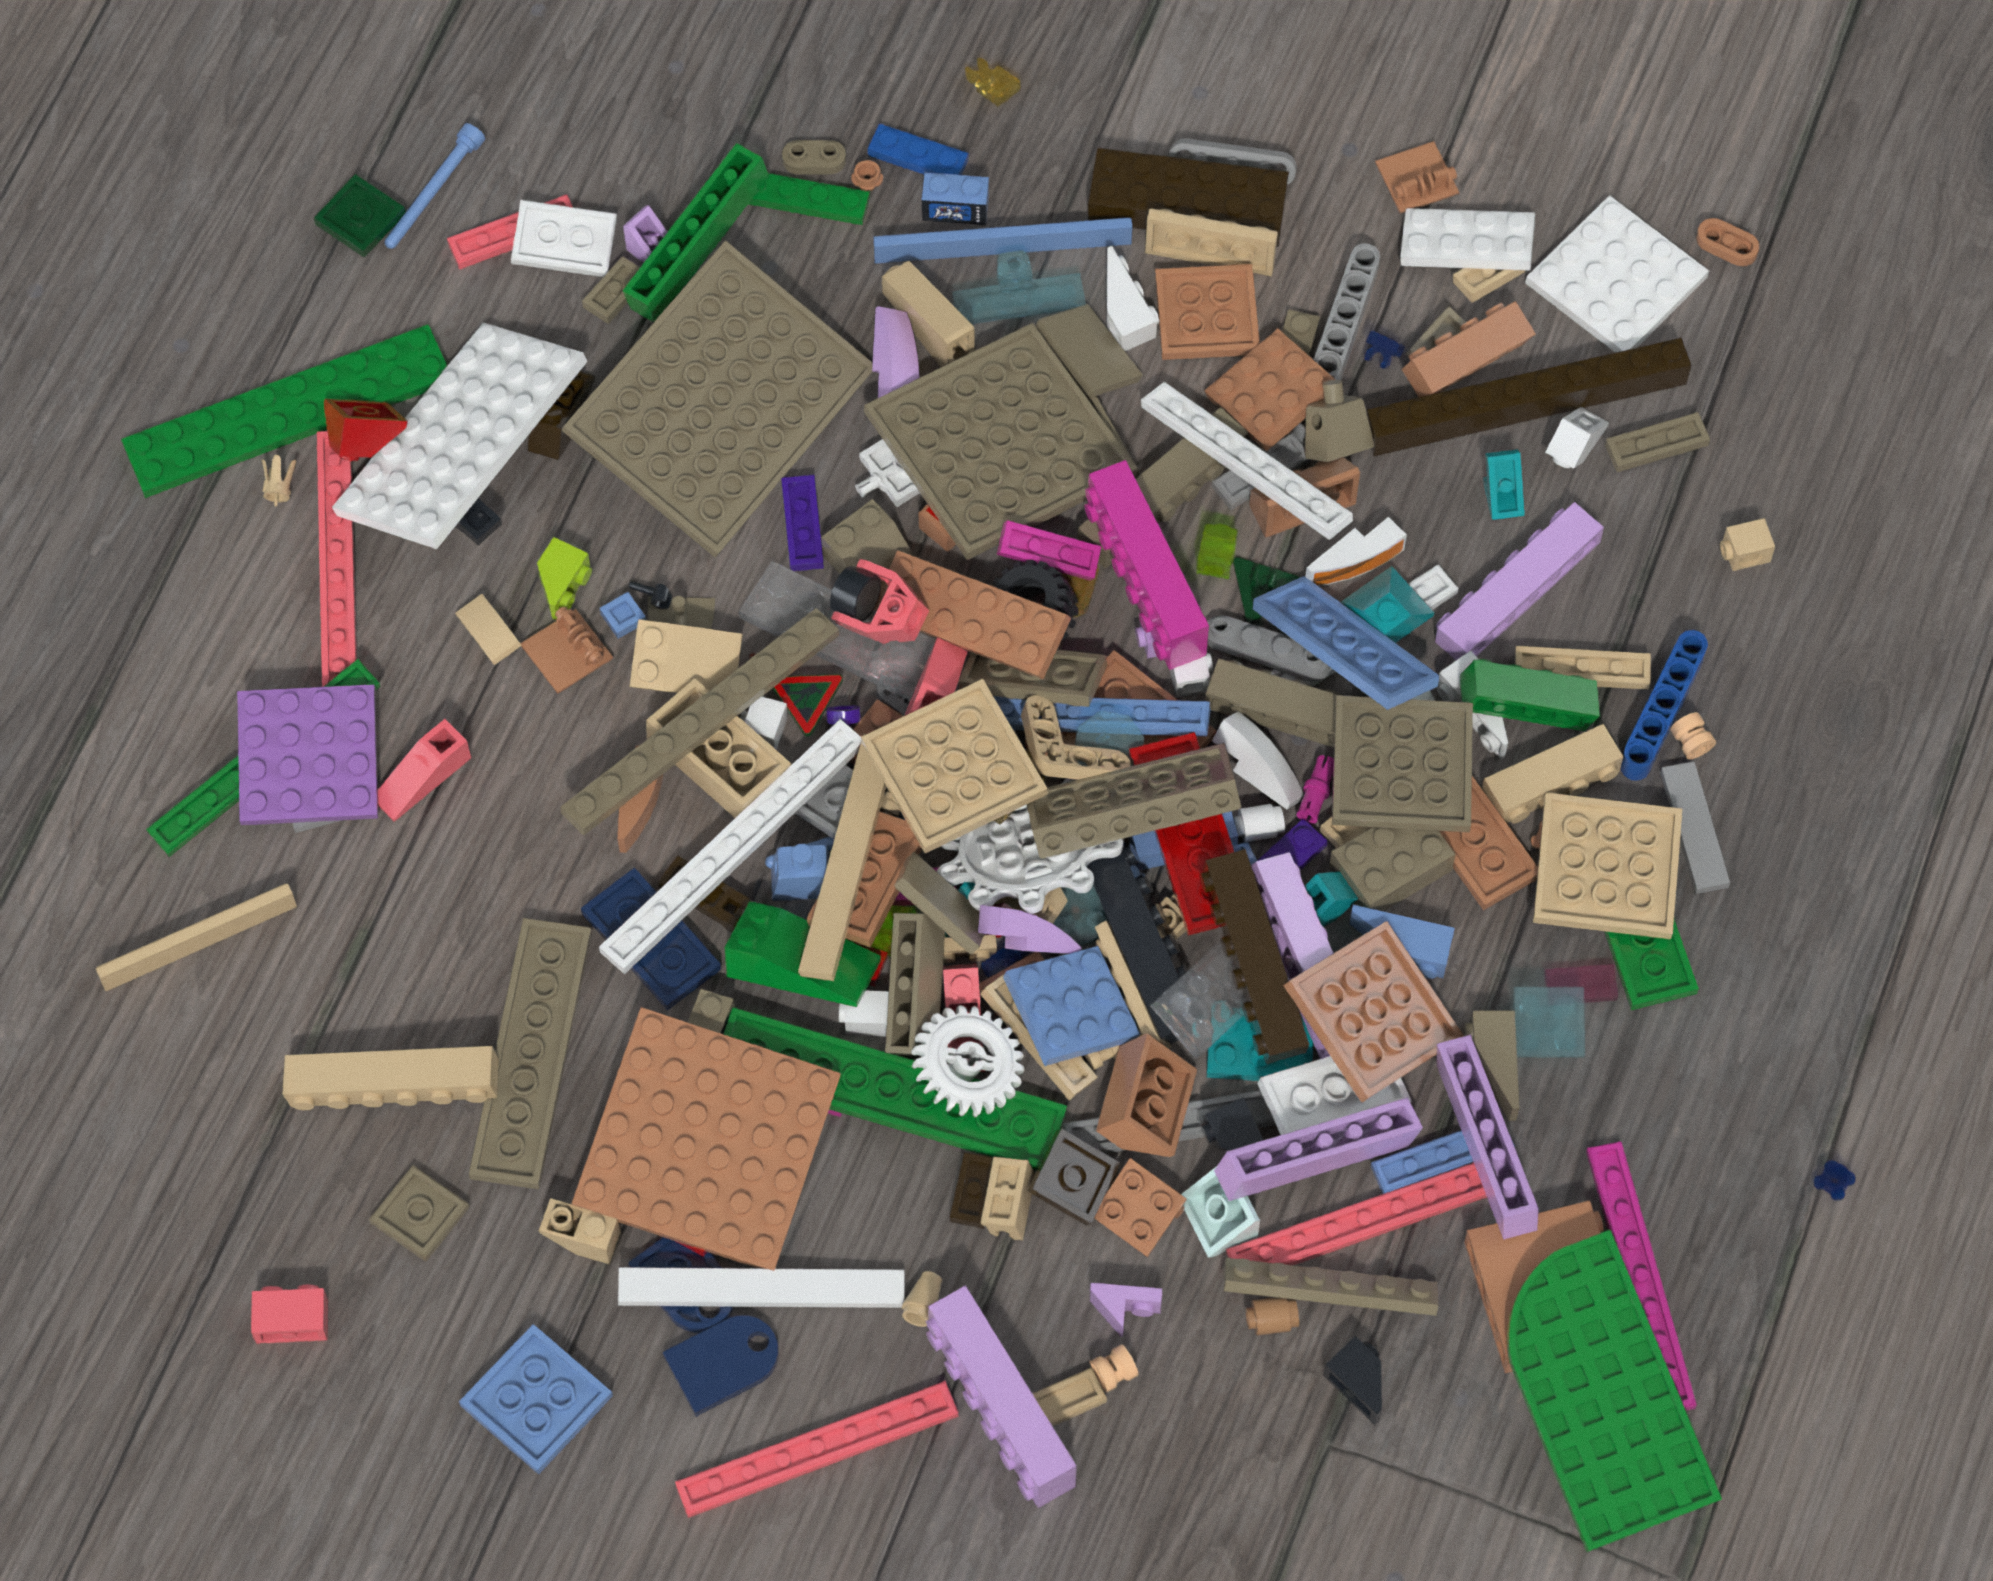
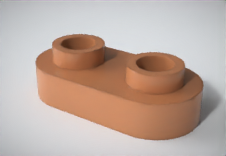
M1716 218L1706 219L1699 225L1696 240L1703 250L1737 266H1748L1756 260L1759 242L1752 234ZM1708 237H1715L1717 240L1712 241ZM1742 250L1746 254H1740L1737 251Z

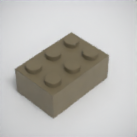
M1372 827L1331 852L1329 869L1331 872H1341L1359 898L1354 902L1355 905L1384 912L1451 872L1456 854L1439 831Z

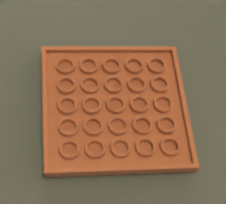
M641 1007L571 1205L616 1218L620 1223L703 1249L758 1269L774 1271L841 1073Z

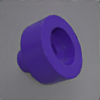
M839 705L826 709L828 724L835 725L841 719L851 728V724L861 721L860 706Z

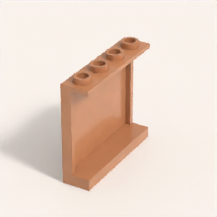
M1590 1201L1538 1213L1537 1231L1504 1240L1497 1223L1467 1230L1464 1241L1505 1373L1513 1372L1507 1352L1509 1316L1514 1300L1527 1277L1553 1252L1600 1234L1603 1231L1600 1213L1598 1211L1593 1212Z

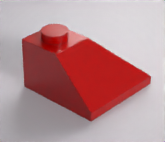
M325 399L324 401L329 446L343 460L358 461L359 457L371 458L407 428L408 421L389 403Z

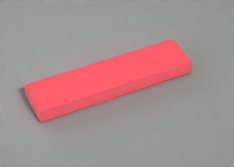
M567 194L545 202L546 204L573 207ZM519 212L447 238L448 245L459 270L513 250Z

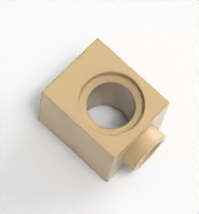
M1765 518L1727 527L1723 541H1720L1722 557L1725 561L1729 560L1732 571L1771 562L1775 549Z

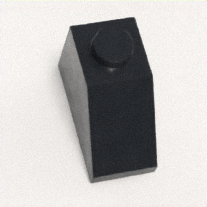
M1244 1097L1202 1116L1204 1123L1200 1124L1206 1141L1208 1144L1214 1142L1216 1148L1227 1152L1263 1141Z
M1355 1336L1325 1364L1323 1376L1375 1425L1380 1420L1382 1412L1380 1354L1372 1344L1367 1341L1362 1343Z

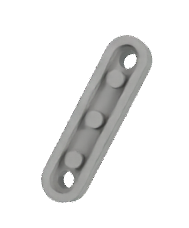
M1188 138L1175 141L1169 152V157L1278 170L1275 165L1282 163L1286 166V169L1278 171L1289 172L1288 184L1295 178L1297 169L1295 159L1285 152ZM1188 150L1191 155L1185 157L1181 155L1180 151Z
M1224 615L1212 617L1207 621L1209 625L1207 644L1212 649L1309 681L1321 680L1330 672L1331 667L1289 636ZM1224 628L1225 630L1218 631L1217 629ZM1311 658L1318 659L1317 661H1309Z

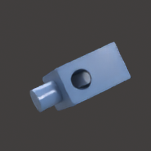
M798 844L796 846L777 848L771 866L772 901L817 899L830 857L827 846Z

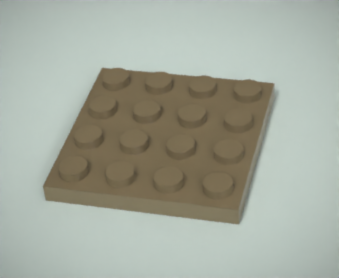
M1336 695L1332 825L1470 833L1473 703L1410 699L1387 710L1371 697Z

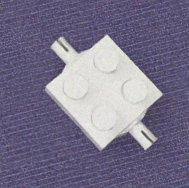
M883 439L859 453L860 461L870 472L869 478L855 485L861 497L879 488L898 507L920 493Z

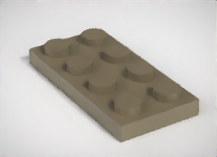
M1057 650L1044 679H1040L972 652L959 678L958 686L960 690L983 679L993 696L1027 700L1032 695H1039L1049 699L1052 703L1089 707L1106 670L1107 658L1106 655Z

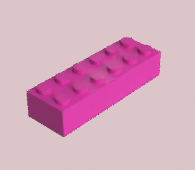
M1126 460L1090 473L1088 488L1085 489L1088 503L1084 507L1087 517L1091 523L1096 522L1100 530L1098 532L1100 543L1104 550H1110L1113 556V569L1118 578L1123 576L1127 584L1125 587L1127 597L1132 605L1137 604L1141 612L1139 620L1143 630L1146 633L1151 632L1155 640L1153 648L1157 658L1160 661L1164 660L1168 669L1171 670L1205 657L1207 654L1209 625Z

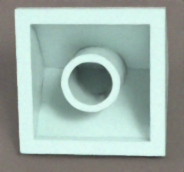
M1215 1168L1181 1194L1187 1198L1183 1205L1185 1207L1184 1210L1208 1258L1224 1253L1230 1247L1258 1238L1260 1219L1248 1196L1228 1201L1214 1172Z

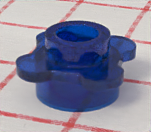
M1829 1160L1825 1163L1822 1174L1814 1178L1813 1184L1816 1189L1829 1193L1834 1201H1841L1845 1197V1191L1848 1186L1854 1185L1856 1177L1844 1165L1834 1160ZM1836 1178L1838 1182L1833 1183L1831 1179Z

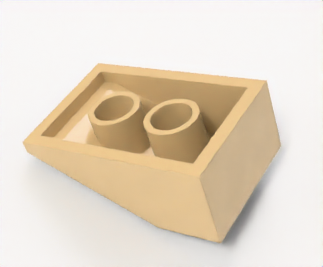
M638 619L629 687L678 693L695 678L710 691L739 668L743 634Z

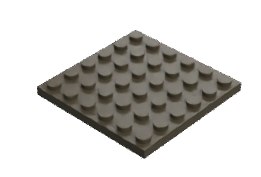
M1033 323L864 405L865 415L967 560L999 545L1003 523L1007 520L1034 527L1086 501L1085 489L1088 488L1090 473L1126 460L1133 475L1136 476L1137 474L1135 464Z

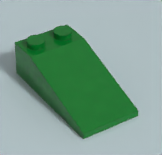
M749 901L724 947L726 973L729 978L857 1007L881 962V956L845 939L834 981L800 976L798 970L810 930L807 920L782 908Z

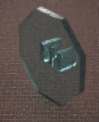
M1099 711L1078 726L1075 746L1117 750L1124 753L1130 760L1129 749L1142 746L1144 736L1129 715ZM1077 760L1080 765L1088 766L1085 762Z

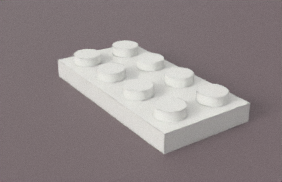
M1406 208L1400 257L1401 266L1531 270L1535 213Z
M1331 1056L1261 1077L1257 1083L1281 1135L1404 1098H1408L1410 1103L1412 1102L1401 1078L1364 1102H1361Z

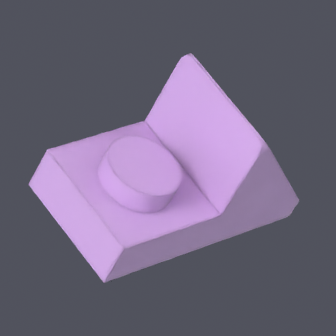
M1091 1283L1090 1302L1121 1337H1123L1125 1311H1132V1314L1141 1317L1152 1316L1153 1313L1160 1314L1162 1288Z

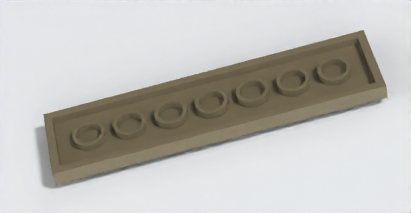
M523 918L495 1053L499 1058L497 1098H487L483 1105L469 1171L471 1180L540 1189L592 936L590 927Z

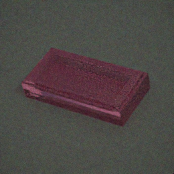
M1614 964L1545 969L1544 978L1549 1006L1616 1001L1618 999Z

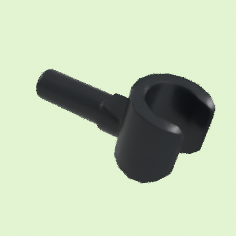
M635 581L630 582V589L652 596L651 604L658 609H668L670 607L672 594L669 593L668 588L664 584H656L655 587Z

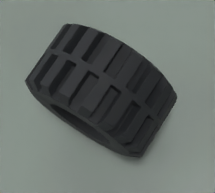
M1027 560L1026 565H1023L1020 561L1013 563L1014 568L1012 570L1006 567L1001 571L1004 574L1001 579L996 577L992 582L996 588L1024 599H1028L1035 594L1045 593L1046 597L1043 606L1067 614L1071 618L1067 629L1069 627L1074 628L1076 621L1073 619V616H1077L1079 608L1075 605L1078 602L1077 595L1073 592L1074 589L1068 581L1047 563L1040 561L1037 564L1034 560ZM1066 631L1063 635L1064 640L1069 636Z

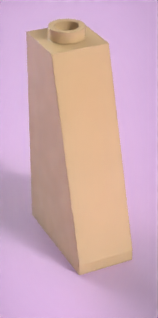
M910 261L900 266L895 265L882 276L883 294L896 310L907 312L913 333L940 367L975 351L973 325Z

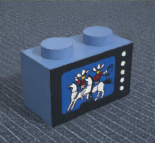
M924 173L922 221L986 225L989 177Z

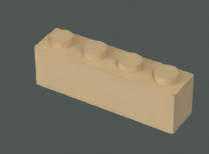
M1604 724L1484 778L1482 790L1504 821L1515 824L1527 818L1530 812L1539 808L1543 810L1546 793L1576 796L1587 790L1589 785L1599 780L1607 782L1613 779L1620 771L1623 755Z

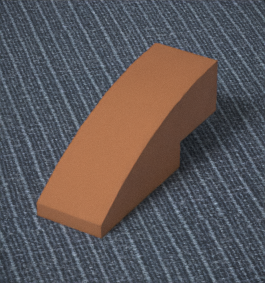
M663 774L619 808L617 839L620 852L627 853L649 821L658 800Z

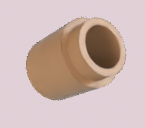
M1277 1297L1252 1300L1251 1307L1246 1308L1248 1329H1254L1256 1336L1290 1332L1291 1328L1299 1327V1313L1296 1300Z

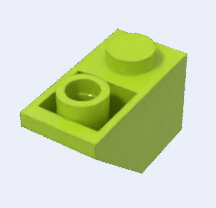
M553 537L538 560L537 567L551 617L556 620L555 613L558 609L562 607L571 609L575 601L576 591L580 585H586L590 579L592 568L590 567L589 554Z

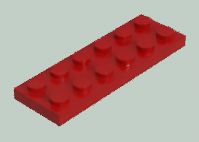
M1193 732L1129 749V757L1132 766L1198 750L1200 746L1196 734ZM1222 814L1155 830L1156 840L1187 935L1220 928L1221 924L1215 925L1210 905L1214 903L1211 893H1205L1203 890L1200 873L1203 872L1206 860L1234 852Z

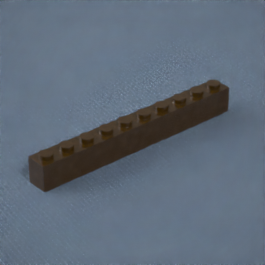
M1681 337L1367 409V417L1374 441V447L1371 450L1373 456L1383 455L1570 412L1580 407L1587 408L1687 385L1692 365Z

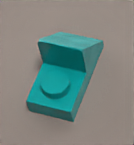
M1514 449L1485 453L1487 477H1483V484L1491 519L1497 520L1525 516L1520 451Z

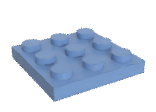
M1098 946L1007 970L1003 976L1044 1066L1119 1046L1138 1038L1140 1035Z
M533 1324L469 1390L459 1403L464 1410L537 1474H540L613 1395L606 1386Z

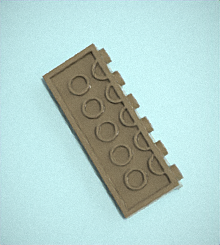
M1224 743L1047 787V795L1027 804L1033 836L1041 859L1241 808L1235 778Z

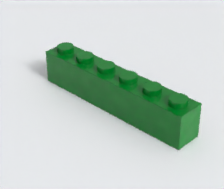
M737 143L623 289L624 296L631 310L654 323L683 290L769 178L761 156Z

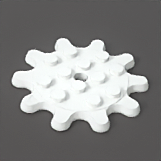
M1066 778L1063 783L1075 781L1078 779ZM1026 804L942 845L941 847L946 850L958 851V855L952 861L941 865L937 873L952 886L965 882L975 883L974 889L968 895V900L978 911H980V905L992 906L999 899L1009 896L1018 899L1020 907L1027 913L1035 914L1042 910L1045 895L1051 890L1067 887L1077 893L1090 891L1093 887L1094 875L1087 869L1088 864L1096 859L1114 858L1120 855L1123 848V839L1041 859L1036 843H1033L1035 839Z

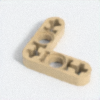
M1032 695L1027 698L1021 712V719L1030 759L1038 773L1049 777L1079 780L1130 767L1129 758L1120 751L1063 744L1053 703L1039 695ZM1036 732L1044 733L1051 739L1042 738ZM1074 760H1081L1088 764V766L1079 765Z

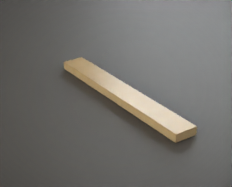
M862 742L799 966V974L803 977L830 981L835 979L887 787Z

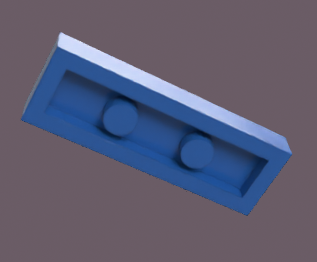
M879 124L868 147V156L921 174L962 175L969 160V153Z

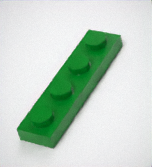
M769 174V178L748 205L863 225L870 200V192Z

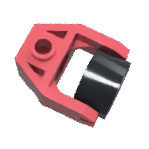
M860 559L857 564L858 568L849 566L840 573L830 598V608L834 612L831 619L836 621V624L874 641H879L882 644L890 641L908 642L916 640L929 610L912 588L896 572L870 561ZM882 580L889 587L872 622L864 623L863 621L871 615L876 607L880 596Z

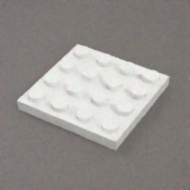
M1608 196L1526 277L1525 283L1616 353L1637 348L1708 277L1709 270L1613 197Z

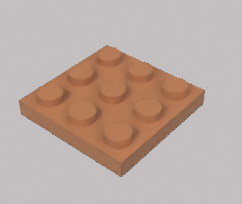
M1252 264L1155 269L1162 360L1246 356L1260 344Z
M1277 329L1204 390V392L1213 404L1218 408L1221 407L1248 432V435L1265 451H1268L1306 418V408L1309 404L1324 400L1323 382L1336 379Z

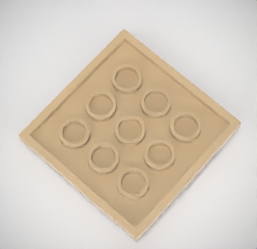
M983 679L861 737L865 750L925 854L1048 793V788Z
M1546 793L1533 923L1671 939L1674 924L1683 809Z

